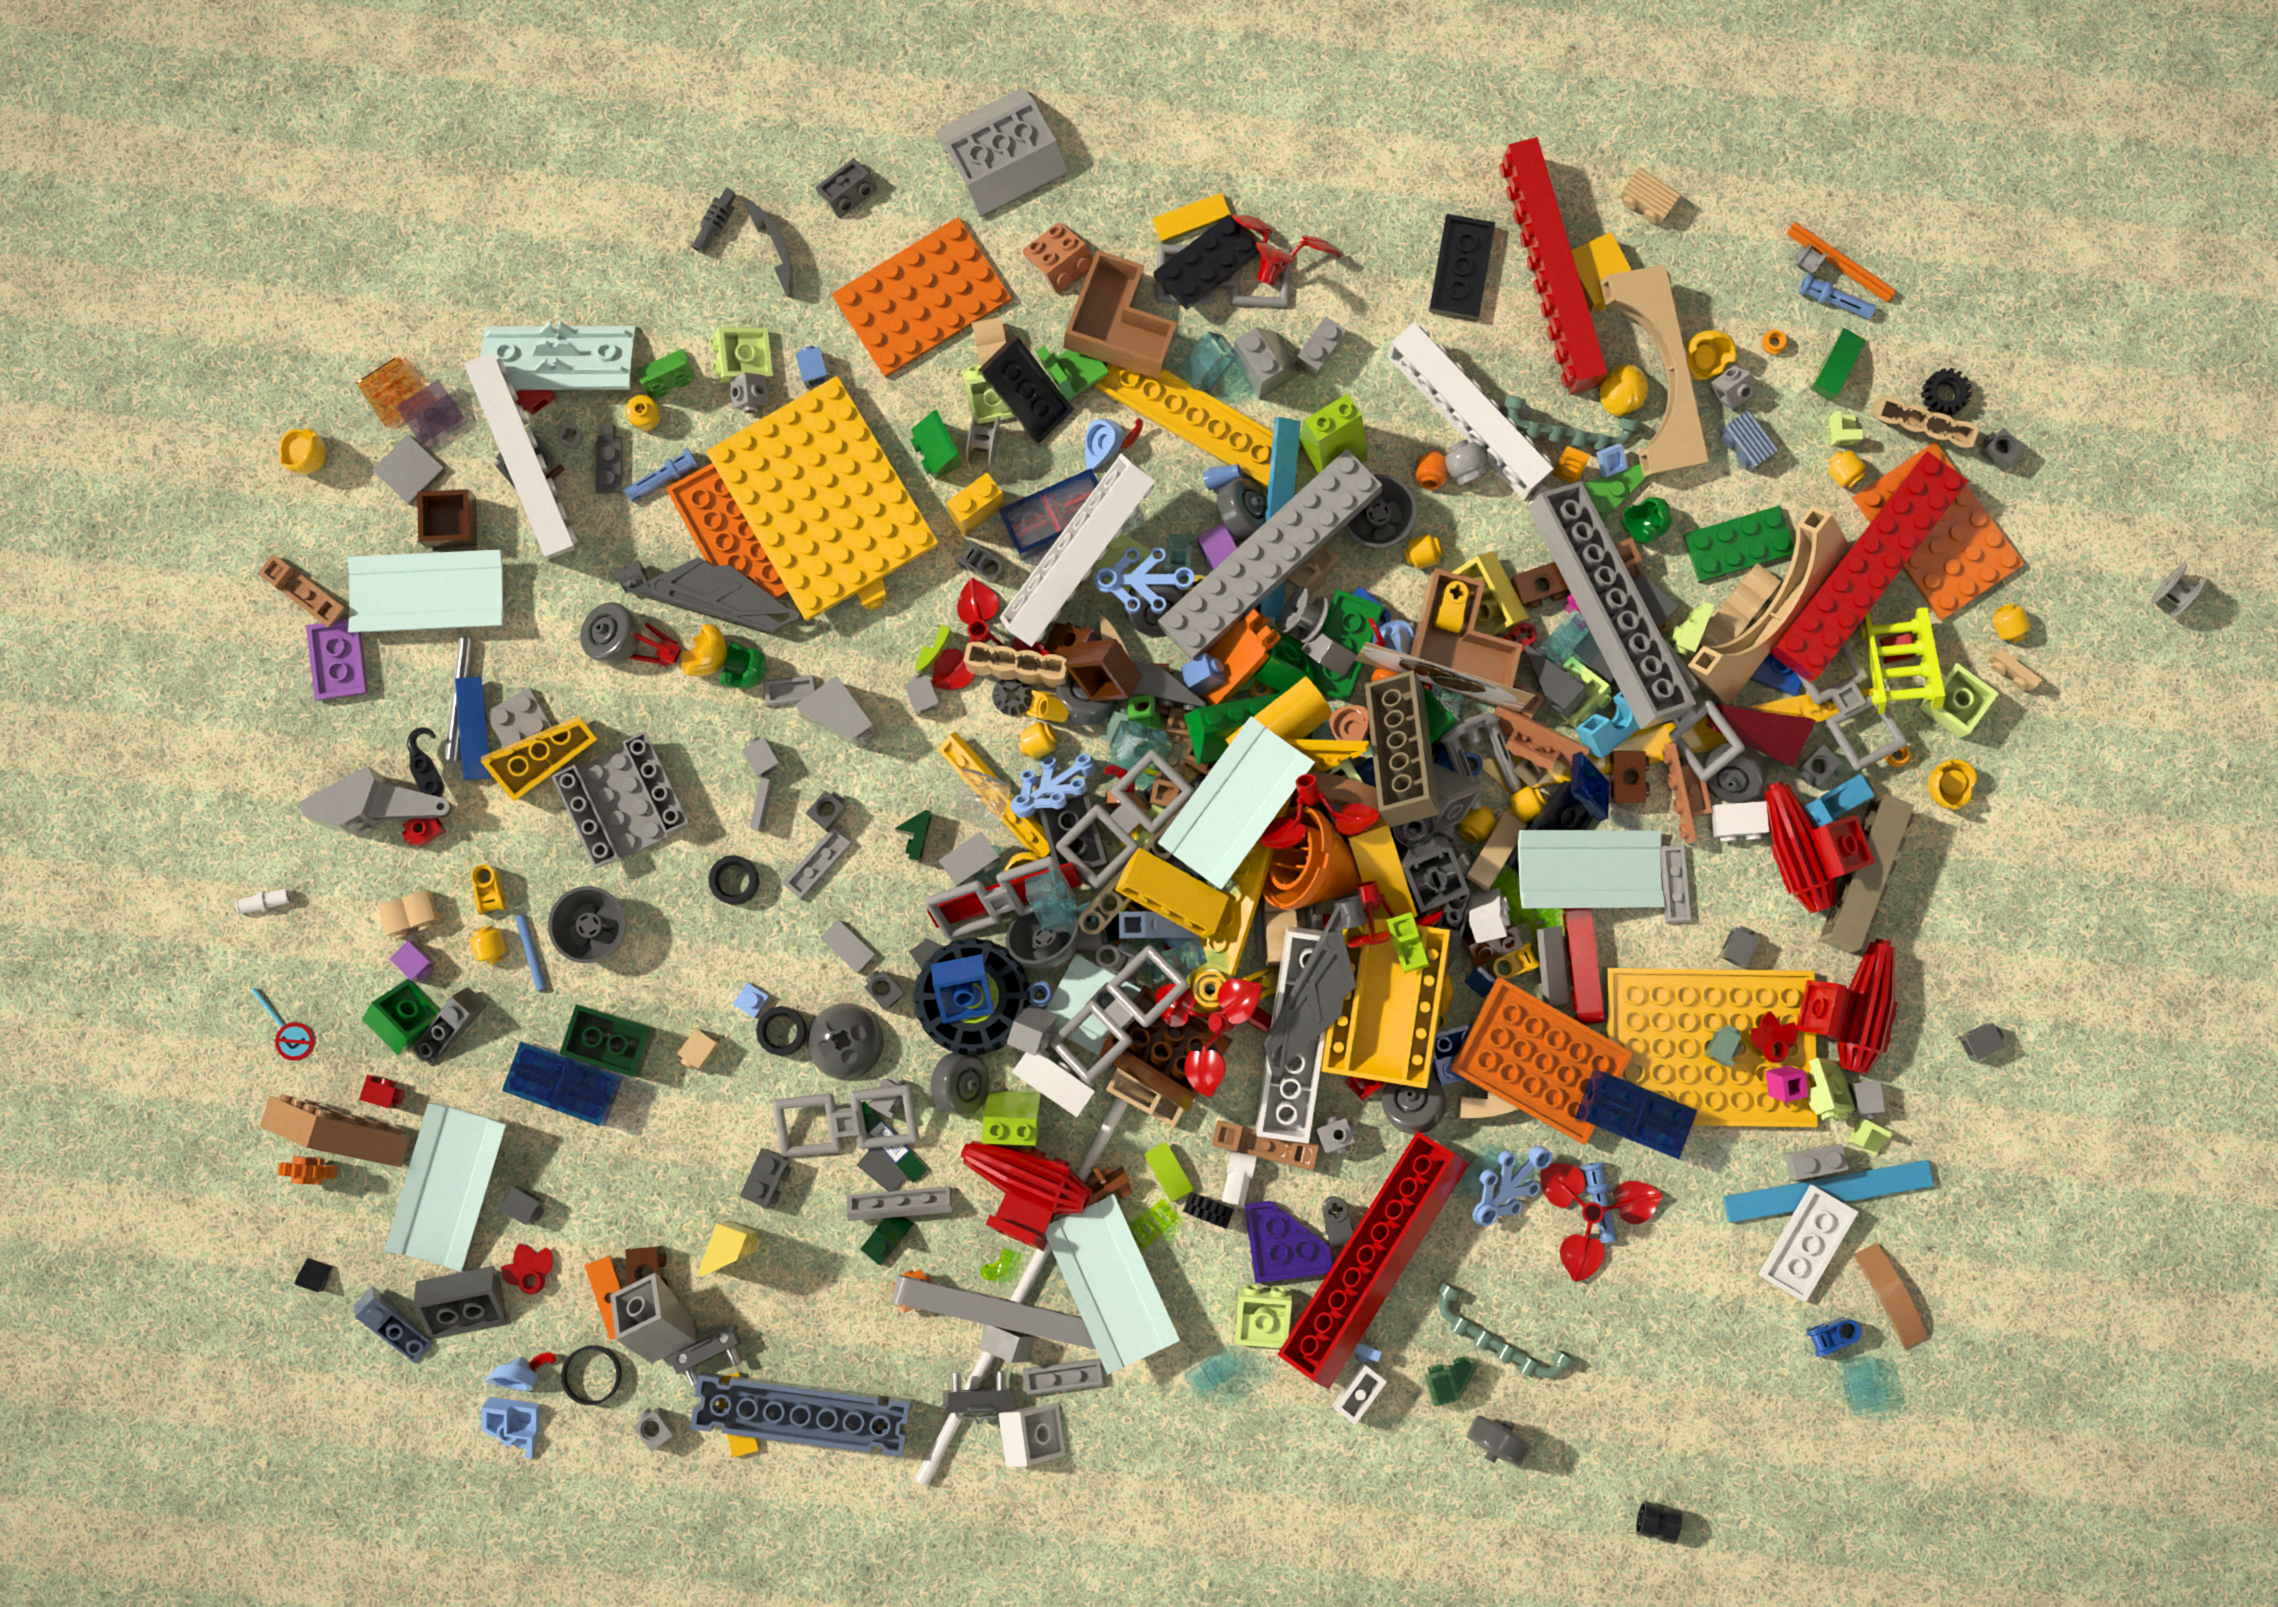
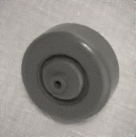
M1240 477L1220 488L1217 494L1218 512L1223 523L1233 535L1247 540L1265 523L1267 497L1255 482L1248 478Z
M1146 585L1157 596L1163 597L1166 601L1165 611L1157 614L1151 610V604L1132 588L1128 594L1140 600V610L1137 613L1130 614L1127 612L1132 626L1145 635H1165L1159 627L1158 620L1185 596L1184 590L1177 588L1176 585ZM1159 601L1155 602L1154 607L1158 609L1162 608L1163 603ZM1130 602L1128 604L1129 608L1134 609L1138 606L1136 602Z
M607 602L597 606L587 615L581 627L580 643L583 651L590 658L604 665L613 666L623 663L633 655L640 643V640L634 637V632L642 635L640 620L632 610L619 603Z
M1070 672L1066 684L1056 686V697L1063 702L1069 712L1067 720L1075 724H1099L1108 719L1116 708L1117 699L1091 701Z
M1725 743L1714 748L1708 755L1704 768H1707L1731 748L1732 745ZM1744 744L1745 748L1739 755L1706 781L1709 792L1718 799L1728 803H1746L1755 799L1763 790L1768 775L1767 764L1758 751Z
M952 1052L945 1055L935 1066L931 1078V1094L936 1106L944 1113L959 1116L971 1115L981 1108L989 1091V1074L984 1062L978 1056L968 1055V1053L958 1054Z
M1431 1074L1427 1088L1388 1082L1382 1093V1108L1389 1122L1396 1129L1407 1134L1425 1133L1433 1129L1442 1120L1446 1111L1447 1101L1444 1090L1439 1081Z
M1478 1415L1467 1432V1438L1485 1450L1487 1453L1484 1458L1494 1464L1498 1458L1517 1468H1522L1532 1451V1445L1512 1432L1515 1425L1506 1420L1500 1425L1484 1416Z

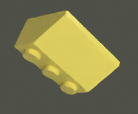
M1494 551L1478 555L1451 572L1485 582L1474 631L1497 636L1529 618Z
M730 1220L717 1223L697 1275H708L749 1256L751 1252L755 1253L760 1238L756 1237L758 1231Z

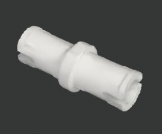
M287 888L268 893L261 891L255 896L235 900V909L240 915L258 910L262 912L269 911L271 907L291 903V893Z

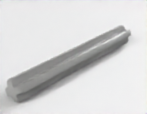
M461 637L458 641L454 679L469 677L473 639ZM453 682L444 760L457 763L461 747L455 683Z

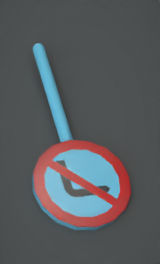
M252 988L254 995L281 1027L275 1038V1047L278 1053L283 1058L291 1061L307 1057L314 1046V1035L311 1029L299 1022L285 1025L256 988Z

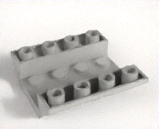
M1023 87L935 131L945 153L950 155L964 181L969 197L980 218L1068 174V169L1052 132L1034 99Z
M646 731L623 741L622 747L581 767L573 765L552 775L553 781L594 868L622 861L673 836L689 824Z

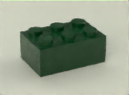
M575 1004L559 1054L624 1075L640 1078L656 1028Z

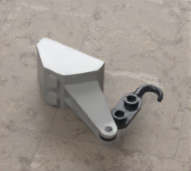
M420 727L413 730L407 739L410 771L421 792L389 785L385 776L367 766L298 802L303 815L324 827L354 836H363L373 830L372 827L378 825L380 821L449 817L453 812V805L443 798L445 790L443 780L433 760L419 749L417 745V738L420 735L427 734L432 739H435V733L429 728Z

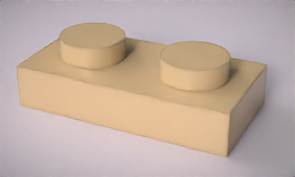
M2002 649L1993 652L1987 660L1992 664L1991 668L2000 675L2006 674L2013 680L2012 684L2020 690L2030 691L2036 688L2042 681L2040 677Z

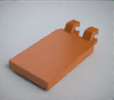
M1252 609L1242 621L1239 620L1208 653V655L1218 658L1222 662L1226 681L1204 694V697L1211 706L1227 703L1269 659L1270 655L1267 651L1281 638L1275 629L1271 630L1267 625L1262 629L1268 622V619L1263 613H1258L1256 609Z

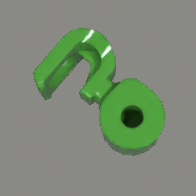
M1143 695L1130 698L1127 706V721L1138 723V734L1143 739L1155 740L1161 737L1162 716L1155 711L1154 697L1152 695ZM1139 703H1149L1147 709L1136 710Z

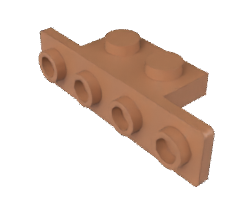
M1499 705L1496 707L1494 714L1500 716L1498 724L1501 732L1510 736L1505 748L1510 750L1512 754L1524 757L1534 762L1540 768L1552 770L1555 762L1559 760L1581 770L1591 750L1590 747L1511 709Z
M1673 741L1664 744L1665 749L1662 750V756L1665 764L1669 766L1668 783L1669 787L1674 789L1676 798L1673 800L1675 813L1679 814L1681 824H1679V834L1682 840L1685 839L1686 844L1697 842L1692 817L1712 813L1706 781H1701L1690 765L1680 766L1676 743Z

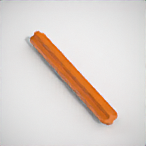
M1794 222L1789 228L1787 234L1806 248L1811 244V248L1821 255L1826 252L1828 255L1825 257V261L1885 302L1892 299L1896 290L1799 223Z

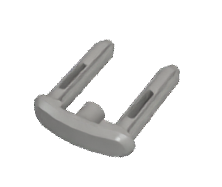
M1494 713L1476 715L1454 724L1440 736L1439 743L1445 745L1454 771L1475 781L1458 738L1463 734L1469 746L1482 740L1478 728H1484L1507 788L1512 793L1521 790L1520 777L1513 771L1516 767L1509 750L1505 748L1507 743L1498 724L1500 716ZM1480 794L1471 806L1473 810H1479L1482 807V797Z

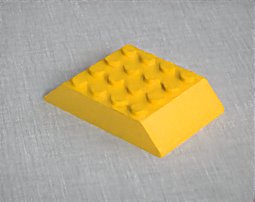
M1368 918L1367 923L1364 925L1343 929L1342 932L1356 987L1344 997L1342 1015L1328 1027L1322 1072L1427 1088L1434 1056L1448 961L1450 930L1417 925L1430 966L1404 974L1392 937L1383 944L1363 947L1347 946L1346 942L1349 938L1370 934ZM1373 919L1375 933L1390 932L1386 920Z

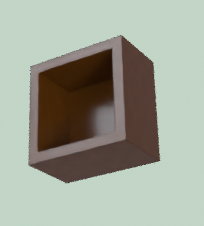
M469 489L417 492L419 543L425 548L477 546L476 496Z
M1117 639L1078 643L1064 664L1091 701L1129 698L1143 677Z

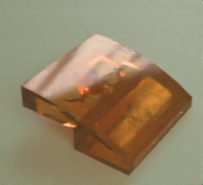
M399 355L356 382L385 427L428 400Z

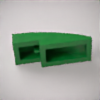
M1843 327L1810 389L1832 401L1838 395L1850 373L1865 339Z

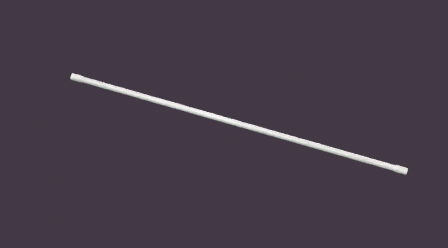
M1189 960L1186 965L1188 972L1186 974L1182 973V976L1186 979L1201 964ZM1119 1097L1116 1098L1077 1172V1175L1085 1184L1093 1172L1092 1168L1096 1166L1128 1105V1102ZM1055 1214L1051 1223L1070 1214ZM1048 1241L1044 1251L1036 1250L1010 1300L1024 1303L1051 1251ZM985 1351L982 1352L963 1390L979 1388L995 1358L994 1355ZM966 1412L958 1413V1414L961 1415V1416H964ZM950 1413L929 1455L923 1461L915 1477V1480L922 1485L929 1486L939 1467L940 1460L961 1422V1419L956 1418L954 1413Z

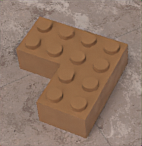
M1097 250L1065 331L1063 348L1159 379L1175 337L1177 322L1132 308L1142 283L1145 265Z
M1436 568L1428 579L1410 656L1513 688L1523 644L1474 631L1485 582ZM1453 581L1464 583L1468 589L1464 621L1458 634L1432 626L1440 593ZM1452 590L1450 593L1453 594V599L1458 598L1454 595L1455 591Z
M281 1094L280 1098L269 1096L260 1127L306 1148L402 1168L411 1139L410 1136L402 1133V1128L390 1125L391 1123L376 1119L375 1121L367 1120L368 1118L354 1114L347 1116L343 1112L332 1110L331 1107L320 1105L319 1102L309 1099L302 1101L286 1094Z

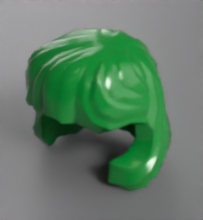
M1648 497L1639 505L1633 504L1631 507H1626L1622 512L1624 517L1621 523L1636 542L1649 544L1669 530L1673 514L1670 505L1665 499Z
M731 642L727 648V657L724 671L720 676V684L728 688L749 689L759 685L767 669L765 655L754 648H746L737 642Z

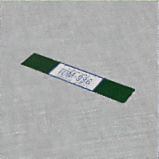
M863 1101L861 1104L866 1132L872 1138L895 1135L875 1111ZM905 1145L881 1147L913 1183L927 1171L924 1165Z

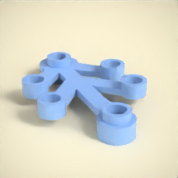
M1131 547L1125 551V555L1112 568L1104 567L1099 569L1094 576V584L1101 592H1112L1125 604V609L1128 613L1135 614L1140 610V600L1137 597H1131L1120 586L1131 585L1151 604V610L1154 613L1160 614L1166 609V601L1163 597L1157 596L1146 585H1176L1181 590H1187L1194 584V573L1187 567H1181L1174 574H1147L1155 565L1162 564L1166 559L1164 549L1156 547L1152 549L1150 556L1131 574H1121L1129 565H1135L1140 560L1139 550ZM1135 553L1137 557L1132 560L1128 558V554ZM1155 553H1161L1163 557L1161 559H1155L1153 555ZM1109 577L1112 581L1110 584H1104L1102 582L1103 578ZM1186 577L1189 581L1186 584H1182L1179 579ZM1158 601L1162 602L1163 607L1159 609L1155 608L1154 603ZM1130 602H1136L1138 606L1134 609L1129 608L1128 604Z
M1080 754L1077 756L1072 767L1053 779L1054 771L1058 768L1056 758L1053 756L1044 757L1041 760L1043 774L1039 789L1032 793L1033 785L1038 780L1035 771L1032 769L1023 771L1020 775L1023 783L1021 794L1012 800V811L1018 817L1024 818L1031 816L1036 808H1063L1067 803L1064 794L1082 795L1087 791V786L1082 778H1076L1070 784H1062L1076 775L1088 777L1094 774L1097 769L1094 758L1089 754ZM1046 795H1051L1050 798H1043Z
M1544 1146L1532 1147L1528 1153L1529 1159L1512 1176L1516 1156L1508 1150L1503 1151L1498 1157V1162L1502 1165L1498 1192L1493 1196L1494 1186L1498 1182L1497 1174L1490 1169L1483 1171L1480 1176V1181L1484 1184L1482 1200L1473 1211V1220L1479 1225L1490 1226L1497 1220L1498 1216L1519 1214L1523 1205L1515 1197L1526 1195L1533 1197L1540 1191V1184L1532 1178L1527 1179L1523 1185L1519 1184L1535 1167L1538 1169L1548 1167L1552 1161V1153ZM1504 1199H1508L1505 1204L1500 1205Z

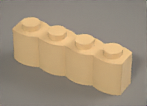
M1877 396L1870 413L1880 421L1897 424L1904 429L1922 432L1926 436L1946 440L1953 445L1965 448L1973 447L1979 432V428L1970 422L1952 419L1948 415L1928 411L1918 405L1905 404L1901 400L1889 396Z
M1756 563L1707 623L1698 649L1700 650L1703 645H1723L1745 633L1749 629L1747 625L1751 619L1756 621L1765 611L1762 606L1766 600L1771 602L1780 590L1777 587L1781 581Z
M982 642L967 643L963 660L966 669L975 675L986 676L992 674L1003 680L1017 678L1027 684L1042 682L1051 688L1066 684L1069 670L1064 665L1067 659L1054 654L1042 656L1031 650L1017 652L1007 646L992 648Z
M1261 892L1266 966H1280L1286 926L1302 928L1301 917H1296V909L1285 910L1272 906L1266 901Z

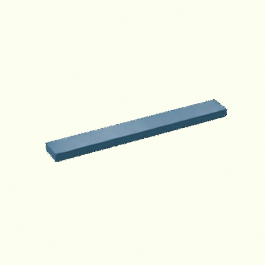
M1276 417L1274 420L1265 522L1294 497L1301 421L1283 417ZM1286 580L1257 606L1258 613L1261 612L1266 617H1275V622L1280 621L1283 611Z
M1922 1160L1723 1196L1728 1222H1736L1795 1211L1810 1184L1841 1202L1934 1186L1929 1160Z

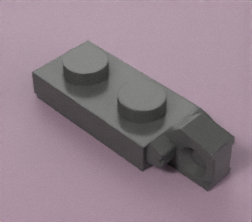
M603 423V436H598L596 442L595 492L597 494L622 493L623 444L621 437L616 436V426H614V423Z

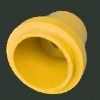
M1207 965L1193 970L1186 978L1189 988L1193 991L1194 997L1197 1000L1192 1010L1211 1014L1220 1012L1223 1008L1217 1000L1218 991L1225 981L1232 979L1230 975L1210 968ZM1207 985L1214 986L1215 993L1212 995L1207 994L1205 987Z

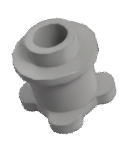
M1811 244L1807 248L1803 245L1794 257L1798 260L1795 265L1799 264L1809 271L1810 274H1813L1828 254L1824 252L1821 255L1811 248Z

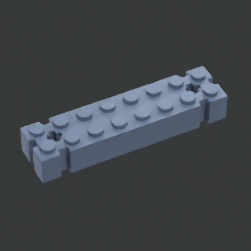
M701 1372L698 1375L695 1397H701V1403L693 1407L690 1429L711 1432L715 1426H723V1434L870 1453L872 1447L876 1446L882 1447L881 1454L903 1457L907 1431H902L900 1428L901 1424L908 1423L911 1399L890 1396L889 1403L879 1402L880 1395L738 1376H733L730 1382L722 1381L723 1374ZM722 1397L729 1404L723 1410L718 1408L720 1404L716 1405V1401H719ZM879 1418H883L884 1423L887 1422L888 1426L883 1427V1430H877L878 1425L874 1426V1422H877Z

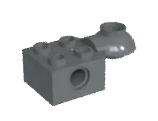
M1433 816L1417 820L1418 824L1414 828H1407L1409 823L1392 827L1397 841L1406 846L1400 853L1399 859L1421 913L1470 893L1448 839L1444 836L1433 835L1435 831Z

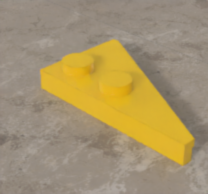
M1283 739L1315 762L1309 770L1311 772L1329 770L1340 765L1342 760L1360 756L1370 747L1369 741Z

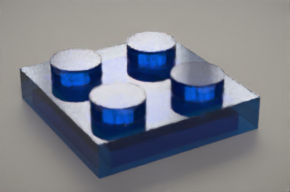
M1582 751L1573 754L1572 767L1570 769V792L1575 799H1578L1585 806L1589 814H1592L1599 822L1608 819L1610 782Z

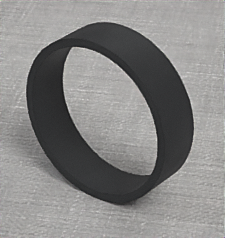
M589 1345L574 1351L564 1362L561 1371V1382L564 1391L573 1401L582 1405H597L609 1399L617 1391L622 1378V1370L618 1358L612 1351L599 1345ZM587 1349H595L605 1353L612 1360L616 1369V1381L613 1389L605 1398L597 1401L581 1399L573 1393L567 1381V1370L571 1360L576 1354Z

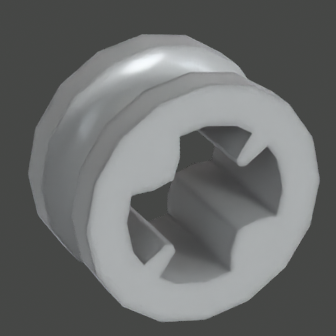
M566 424L559 430V440L565 447L573 449L581 445L583 433L576 425ZM568 431H572L574 434L577 432L573 442H570L568 439L565 441Z

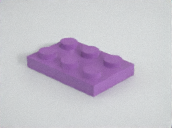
M349 619L337 620L331 629L323 623L306 625L314 699L316 701L368 694L361 632H348Z

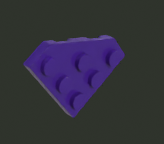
M1270 1200L1244 1204L1255 1283L1329 1273L1332 1268L1329 1245Z

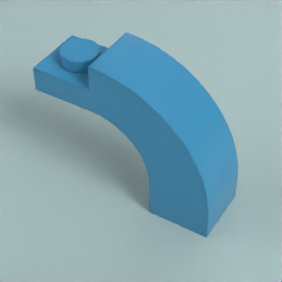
M1864 772L1806 804L1804 807L1818 828L1834 821L1838 816L1876 795V792Z

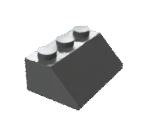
M1088 790L1082 795L1066 794L1067 803L1063 808H1038L1051 856L1055 859L1058 866L1070 862L1056 849V844L1093 808ZM1096 818L1068 846L1091 870L1109 865Z
M494 1266L416 1281L413 1306L429 1339L507 1324L501 1281Z

